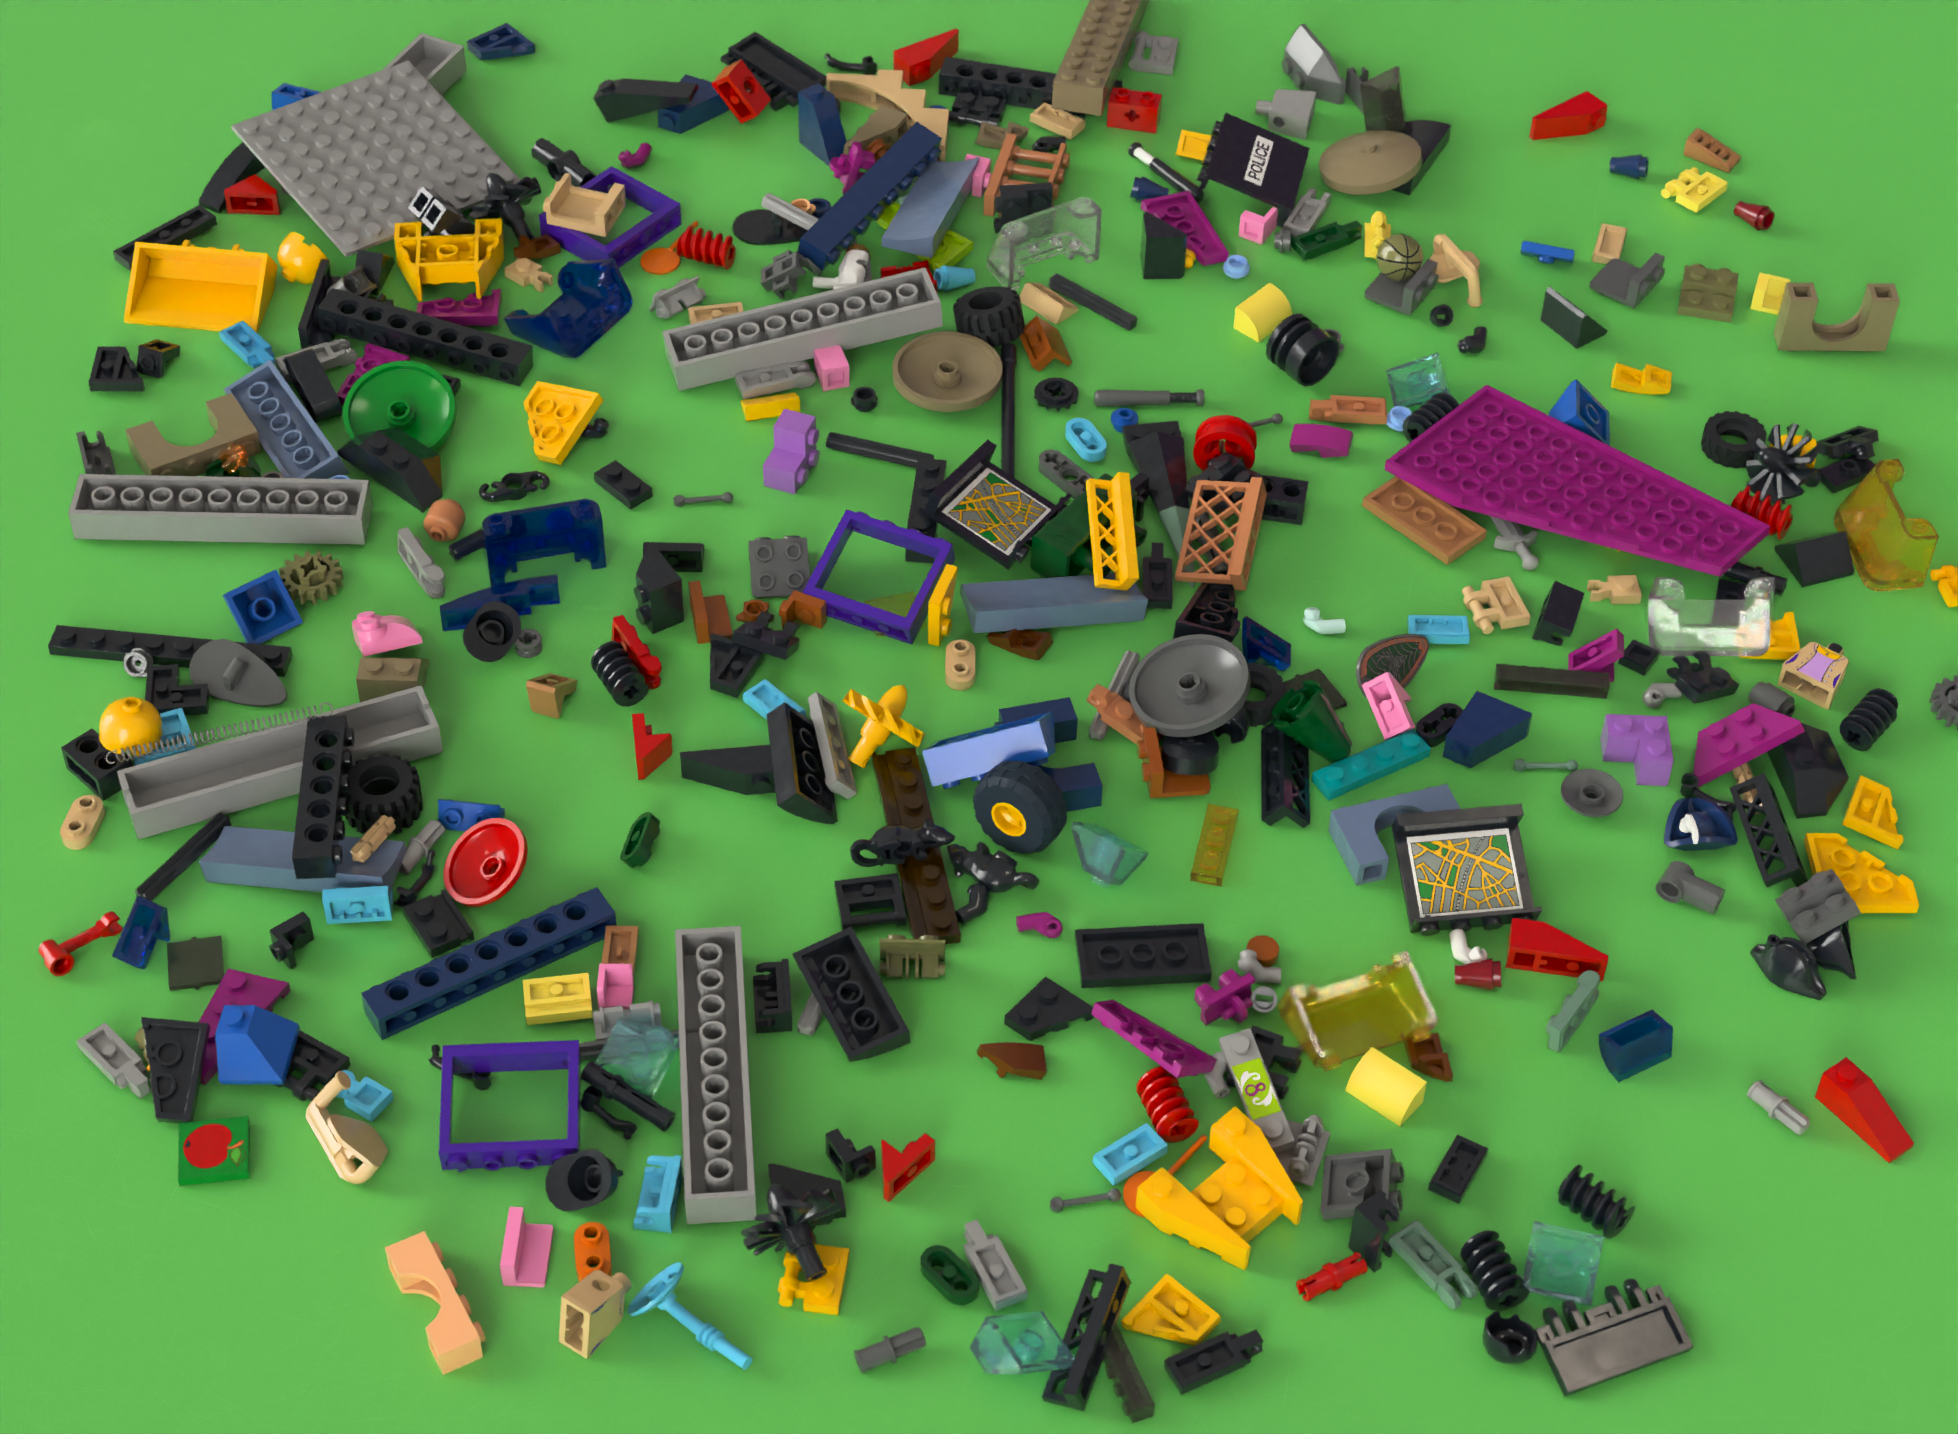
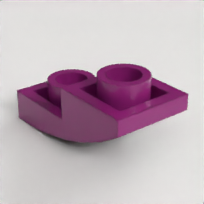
M1294 424L1289 447L1292 452L1319 451L1322 458L1348 456L1353 433L1346 429L1328 425Z

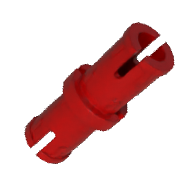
M1355 1252L1335 1264L1328 1262L1322 1265L1320 1271L1304 1279L1297 1280L1296 1286L1299 1294L1301 1295L1306 1292L1302 1299L1308 1302L1330 1289L1336 1291L1342 1288L1343 1283L1367 1273V1264L1364 1258L1357 1261L1362 1255Z

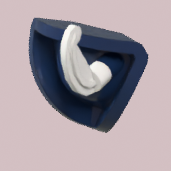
M1681 798L1674 803L1669 813L1664 833V843L1668 847L1692 851L1716 850L1736 845L1738 838L1734 824L1729 815L1718 804L1705 798Z

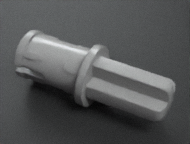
M431 820L416 837L409 839V845L406 847L407 850L399 869L400 873L409 875L416 864L423 857L428 856L427 852L445 833V828L441 822Z
M1762 1080L1756 1081L1748 1090L1747 1097L1763 1107L1771 1119L1777 1118L1797 1135L1803 1134L1810 1126L1809 1119L1789 1104L1788 1097H1781Z

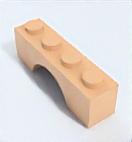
M423 1231L385 1247L389 1269L401 1293L423 1294L434 1299L440 1305L439 1313L426 1327L429 1348L442 1374L444 1375L483 1358L481 1343L485 1341L483 1330L478 1321L472 1323L468 1316L471 1314L469 1303L464 1294L458 1296L455 1288L458 1287L451 1268L444 1269L441 1263L444 1261L438 1243L436 1241L431 1243L427 1234Z

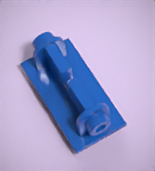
M451 799L438 800V821L441 822L446 830L466 831L483 820L505 818V808H501L499 804H482Z

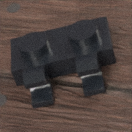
M762 611L756 622H745L733 631L732 642L786 660L798 650L800 639L795 637V634L801 627V624L789 620L785 624L783 631H773L768 626L770 621L774 619V615Z
M1703 650L1693 653L1699 664L1696 662L1690 663L1689 659L1684 655L1674 656L1672 660L1677 663L1678 668L1673 667L1666 671L1672 679L1677 680L1674 686L1694 704L1733 695L1739 686L1726 670L1720 667L1713 668L1709 654Z
M1252 1026V1034L1277 1097L1284 1100L1289 1090V1087L1286 1086L1289 1078L1283 1074L1270 1072L1274 1062H1277L1286 1071L1297 1073L1302 1063L1299 1060L1302 1051L1284 1046V1036ZM1229 1072L1227 1076V1085L1236 1088L1231 1073Z

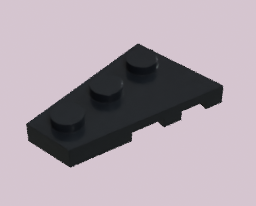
M141 1017L146 1041V1055L151 1074L150 1082L156 1119L159 1122L178 1124L193 1122L210 1026L208 1023Z

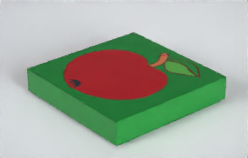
M248 1116L179 1123V1186L250 1179V1121Z

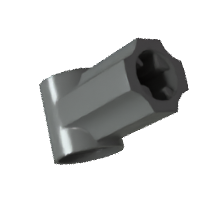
M1681 861L1671 862L1656 884L1657 894L1665 901L1677 903L1683 900L1711 914H1715L1725 894V889L1695 876L1693 869Z

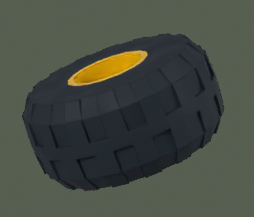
M1005 761L996 765L978 783L973 796L975 817L985 834L993 839L992 841L997 845L1003 846L1008 851L1019 852L1020 854L1040 852L1058 837L1066 825L1067 805L1062 795L1063 792L1054 782V779L1038 766L1030 765L1024 761Z

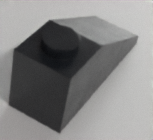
M770 745L680 752L682 778L744 795L776 793Z

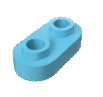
M1074 418L1066 423L1065 437L1082 459L1088 462H1096L1106 456L1107 443L1089 420Z

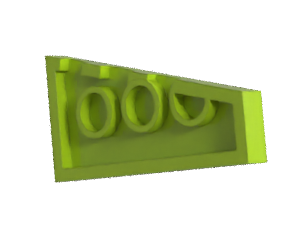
M896 202L892 206L887 205L882 216L877 221L875 220V222L887 230L901 205ZM948 229L932 258L916 256L922 261L928 260L929 267L935 271L942 265L954 266L973 250V241Z

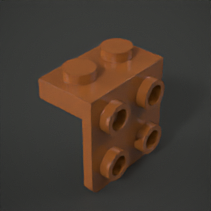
M1143 728L1142 741H1137L1138 759L1143 760L1141 765L1142 781L1147 782L1150 798L1206 795L1210 792L1211 786L1208 774L1183 775L1165 769L1162 763V747L1159 748L1156 728Z

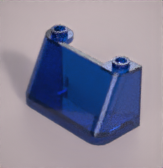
M615 259L569 261L561 268L557 277L562 295L539 315H529L527 311L521 309L512 311L504 318L510 332L563 358H577L581 356L622 319L632 307V295Z
M581 499L494 513L483 520V553L491 587L504 585L505 576L510 570L512 573L518 572L516 562L573 553L575 562H581V558L589 561L592 570L606 568L602 514L599 505L593 500Z

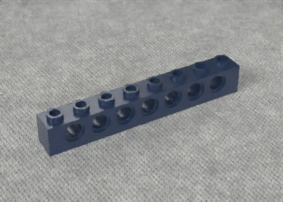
M597 887L580 893L572 899L551 906L543 912L522 919L514 925L493 932L485 938L469 945H464L456 951L440 958H435L427 964L404 972L398 977L362 992L361 996L365 1015L381 1040H384L605 938L606 925L617 926L615 911Z

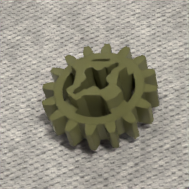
M305 551V556L303 557L295 554L294 561L285 560V567L279 568L280 578L292 601L300 599L301 605H304L307 600H311L313 605L317 604V599L320 598L326 602L328 601V594L336 596L338 594L337 588L343 587L342 580L344 576L339 560H332L331 554L322 557L321 551H317L315 555H310L309 551Z

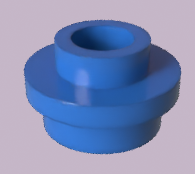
M1120 408L1112 412L1111 424L1116 431L1122 433L1123 425L1138 424V415L1129 408Z

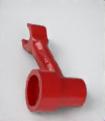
M114 911L104 914L95 923V926L59 945L53 939L44 941L39 946L38 951L44 958V964L51 974L63 976L71 971L75 963L73 956L70 954L73 951L100 937L106 938L121 933L123 928L117 922L120 920L118 915Z

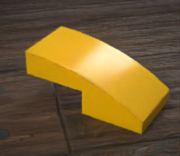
M1616 363L1612 370L1611 388L1637 394H1668L1671 390L1672 372L1650 364H1646L1643 371Z

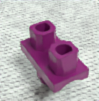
M853 141L848 156L841 154L840 157L831 159L829 167L834 172L833 176L840 179L844 184L843 194L865 174V172L859 171L860 168L869 170L874 165V153L862 150L861 143Z
M1231 968L1219 977L1218 985L1221 989L1215 991L1207 983L1197 987L1194 1000L1201 1008L1200 1020L1205 1025L1221 1017L1224 1020L1232 1017L1238 1023L1247 1020V1008L1253 1005L1251 1001V985L1255 983V978L1250 973L1241 977Z

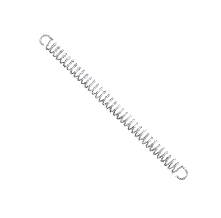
M321 703V704H319L320 709H321V715H320V717L317 715L316 707L313 706V709H314V712H315V718H316V716H317L318 718H321V716H322V707H321V705H323V704H328V705L331 706V713L328 714V715H325V716H330V715L332 714V712H333V707H332V705H331L330 703ZM307 707L308 713H309V719H307V718L305 717V710H304V708H302V713H303V716H304V719H303V720L300 719L299 711H298V709H296V713H297V716H298V721H297V722L294 720L293 711L291 710L290 713H291V717H292V723H290L289 720H288V714H287V712H285V717H286V720H287V723H286V724L283 723L282 714L279 713V717H280V720H281V725H280V726L277 724L276 715H275V714L273 715L274 721H275V727H276V725L279 726V727H281L282 724L286 726L288 723H289V724H293V722L298 723L299 720H300L301 722H304L305 719H306L307 721H309L310 718H312L313 720H314L315 718H313V717L311 716L310 707ZM268 715V721H269V724H270L269 728L266 727V723H265V718H264V717H262V721H263V724H264V729H261L259 719H258V718L256 719L257 725H258V730H257V731H256L255 728H254V722H253L252 719H251V725H252V728H253L252 732H250V730H249L248 722L245 721V725H246V728H247V733H248V731H249L250 733H253V731L258 732L259 729L262 730V731H264L265 728L268 729V730H269L271 727H272V728H275V727H273L272 724H271V718H270L269 715ZM239 722L241 729V734H239L237 732V725L236 723H234V729L236 731V734L234 736L232 734L230 724H228V729L230 732V736L228 737L226 735L225 726L223 725L222 729L224 732V738L220 736V729L219 727H217V733L219 735L218 739L215 738L214 729L211 728V733L213 736L212 741L209 739V732L206 729L205 733L208 738L207 742L204 741L203 733L200 730V736L202 739L201 743L198 742L197 733L194 732L196 744L192 743V736L189 733L188 736L191 742L190 746L187 745L186 736L183 734V740L185 743L184 747L181 746L180 737L177 736L179 748H176L174 737H172L171 739L174 746L173 749L170 748L168 738H166V744L168 746L167 751L164 749V743L161 739L160 744L162 747V752L158 750L157 741L154 742L155 747L157 749L156 753L153 752L152 743L149 742L151 754L147 753V746L144 743L143 747L146 752L145 756H151L152 753L156 755L158 752L163 753V751L168 752L169 749L173 751L175 748L179 750L180 747L185 748L186 746L191 747V745L196 746L197 743L201 745L203 742H213L214 739L216 741H219L220 738L224 740L225 737L230 738L231 735L233 737H236L237 734L241 736L242 733H244L242 723ZM138 744V751H139V753H140V756H139V757L136 756L135 747L132 746V751H133V754H134V758H131V757H130V749H129V747H127V748H126V751H127V754H128V756H129L128 759H125L124 750H123V748H121V754H122V757H123V760H122V761L118 758L117 749H116V750H113V751H110V752L107 753V755H106V761H107L108 763H110V764L115 763V761H114V762H109V761L107 760V756H108V754L111 753V752H115L116 757H117V759H118L120 762H123L124 759H125L126 761H128L129 759L134 760L135 757H136V758H140L141 756H142V757H145V756H143V755L141 754V753H142V751H141V746Z

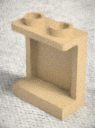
M565 173L561 180L556 182L550 196L544 200L543 211L546 212L547 224L606 237L626 207L625 186L614 183L608 194L573 186L571 174Z

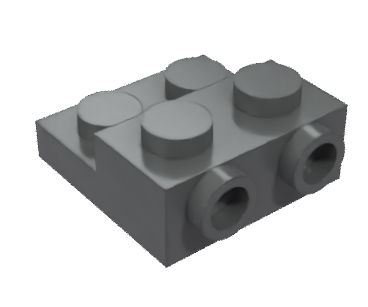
M1832 868L1828 871L1814 874L1808 882L1785 890L1782 896L1775 899L1786 921L1803 944L1861 914L1856 903L1848 894Z
M1392 1149L1325 1156L1320 1209L1324 1220L1354 1217L1355 1207L1380 1190L1386 1194V1199L1398 1211H1402V1195L1400 1190H1397V1183L1404 1182V1169L1402 1163L1396 1161ZM1386 1213L1385 1222H1393L1394 1220L1391 1219V1216Z

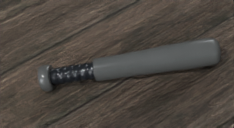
M1198 389L1193 393L1141 390H1097L1094 393V404L1096 406L1169 405L1170 403H1196L1197 406L1204 405V390Z

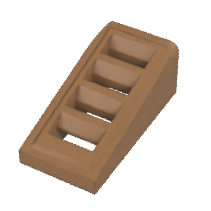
M1696 128L1687 138L1683 153L1685 156L1727 173L1741 159V156L1699 128Z

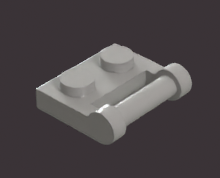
M1145 31L1136 32L1134 37L1135 49L1129 61L1130 69L1138 72L1172 75L1178 49V38L1150 36ZM1144 48H1152L1149 60L1143 59Z

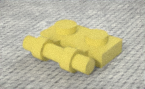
M1693 167L1680 173L1678 179L1669 181L1661 191V194L1666 199L1677 195L1675 202L1697 213L1727 190L1728 182L1708 171L1703 175H1699V170Z

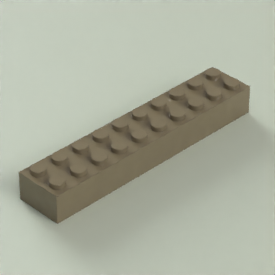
M1149 0L1089 1L1053 81V109L1097 116L1102 115Z

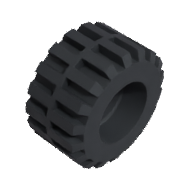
M994 286L976 289L964 294L953 305L957 332L975 336L993 348L1016 340L1024 332L1025 323L1020 296L1015 290Z
M373 754L367 756L368 759L355 761L356 765L346 771L350 778L349 793H344L348 806L347 816L345 817L352 828L357 827V831L364 834L382 815H386L395 820L393 823L396 825V828L393 832L396 834L401 833L404 827L410 828L413 825V820H418L420 811L423 810L420 780L415 766H411V762L407 759L401 760V757L398 755L389 757L388 754H381L376 757Z

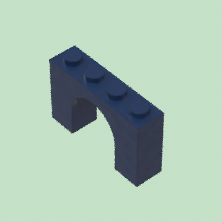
M1070 697L999 709L998 722H995L994 726L1052 711L1055 743L1076 740L1078 718ZM1095 763L1066 768H1048L1038 765L1061 788L1063 798L1066 800L1067 812L1101 806L1103 785Z

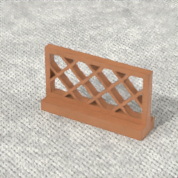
M1251 477L1250 483L1197 480L1175 573L1176 581L1233 585L1234 590L1246 591L1267 497L1263 478ZM1203 490H1215L1218 493L1217 496L1208 502L1201 498ZM1234 492H1245L1244 498L1235 504L1228 498ZM1224 500L1229 508L1216 515L1211 508ZM1207 511L1213 519L1200 527L1196 522V518ZM1235 513L1239 517V522L1228 528L1222 521ZM1218 524L1224 532L1211 539L1205 532ZM1202 536L1207 543L1194 551L1190 546L1191 542ZM1230 537L1234 542L1233 546L1222 552L1217 545ZM1213 548L1219 556L1206 564L1200 556ZM1195 559L1202 566L1194 573L1184 572L1185 566ZM1223 561L1228 565L1227 575L1214 574L1211 570Z

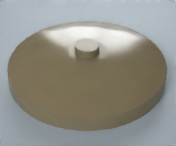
M1388 130L1360 132L1336 141L1323 152L1319 160L1320 176L1328 187L1338 192L1354 195L1381 193L1397 188L1411 180L1421 168L1422 154L1417 141L1406 134Z
M943 331L924 334L904 344L893 359L892 378L897 391L916 406L939 412H957L975 408L990 400L1000 388L1003 369L1000 356L985 341L965 333Z

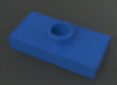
M1529 241L1522 242L1521 254L1538 257L1539 262L1553 264L1554 260L1573 264L1575 251L1572 249Z

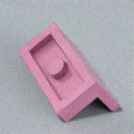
M509 1207L500 1261L503 1286L544 1287L546 1285L553 1239V1226L549 1224H526L523 1207Z

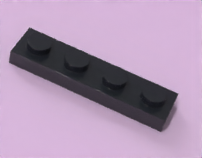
M198 205L114 250V258L131 271L135 242L179 246L184 240H190L216 226V216L201 205Z

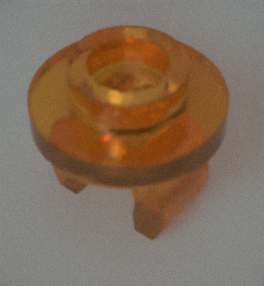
M229 442L227 449L218 455V458L223 462L222 468L228 473L234 472L239 465L242 467L248 465L247 458L249 454L240 443L236 445L233 442Z

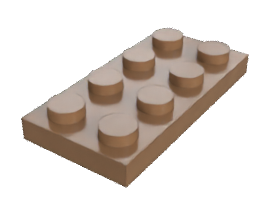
M1397 476L1363 498L1362 506L1446 565L1486 538V529L1441 499Z

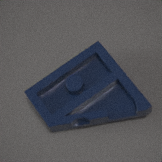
M508 23L466 41L467 49L480 60L535 53V44Z

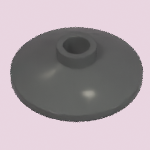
M1581 769L1565 777L1561 785V797L1564 803L1578 814L1588 817H1604L1619 809L1623 800V790L1618 781L1611 775L1595 769Z

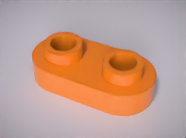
M587 1222L580 1225L574 1233L578 1281L580 1282L594 1270H600L611 1277V1251L607 1228L598 1222ZM598 1264L597 1267H589V1265Z

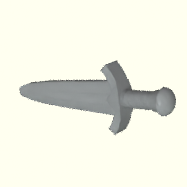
M1490 516L1501 535L1496 536L1493 548L1516 551L1522 560V567L1528 571L1534 570L1538 566L1539 560L1531 554L1527 547L1536 542L1538 532L1532 530L1529 534L1525 535L1517 523Z

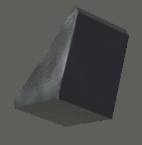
M357 250L355 268L362 265L364 267L363 272L372 284L377 285V288L371 292L373 295H379L395 263V258L383 253Z

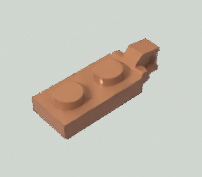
M1331 395L1330 399L1310 400L1309 419L1325 420L1328 422L1386 425V399Z
M1097 683L1086 701L1097 708V711L1102 716L1100 720L1137 745V741H1142L1143 728L1147 727L1137 718L1129 701ZM1157 733L1158 743L1165 735Z

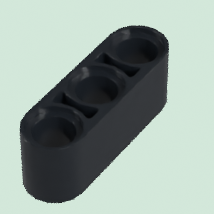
M313 349L284 357L287 372L314 422L317 423L341 415L342 407L339 398Z

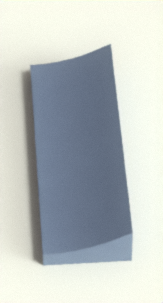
M979 157L956 162H930L924 173L917 178L882 236L881 246L932 258L972 189V175L979 162Z
M271 360L223 389L226 394L232 393L258 431L260 444L284 478L328 479L335 475L349 474L334 448Z
M1110 573L1103 579L1115 580V573ZM1094 575L961 584L960 590L973 633L1144 621L1149 600L1141 593L1135 583L1127 591L1097 588L1094 583Z
M224 826L218 840L210 851L199 860V864L206 882L323 892V889L388 886L390 893L407 849L404 841L385 840L366 862L360 863L359 861H354L350 853L351 848L359 842L360 838L345 836L344 840H339V845L342 846L343 861L342 864L337 865L336 878L296 879L292 861L295 832Z

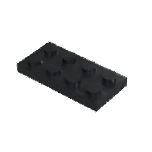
M1203 923L1075 930V945L1081 988L1211 981L1212 972Z

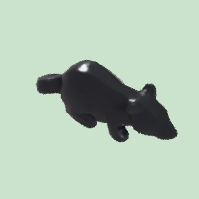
M929 818L925 819L922 827L912 828L899 824H890L877 830L870 840L860 839L855 841L850 848V855L855 864L863 867L904 864L905 857L913 855L916 860L924 861L927 859V852L924 851L926 848H938L948 845L954 841L955 836L945 828L934 825ZM864 849L876 854L877 858H864L859 852Z
M983 842L977 844L976 851H968L964 846H959L958 844L947 846L949 859L954 867L955 875L961 877L966 873L972 876L977 884L985 885L990 892H1005L1018 885L1028 889H1035L1039 884L1040 880L1035 875L1028 872L1017 873L1015 870L1017 862L1009 855L1000 850L994 855L990 854L988 846Z

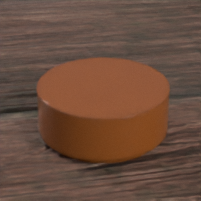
M1259 935L1251 938L1247 943V949L1254 950L1257 953L1256 960L1263 967H1270L1278 960L1279 945L1273 938Z

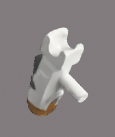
M860 244L852 245L846 250L844 259L839 266V277H813V287L834 290L871 281V256L869 250Z

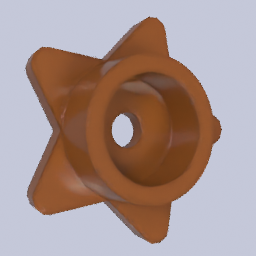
M757 599L744 602L743 612L736 616L737 621L756 622L762 611L769 613V602Z

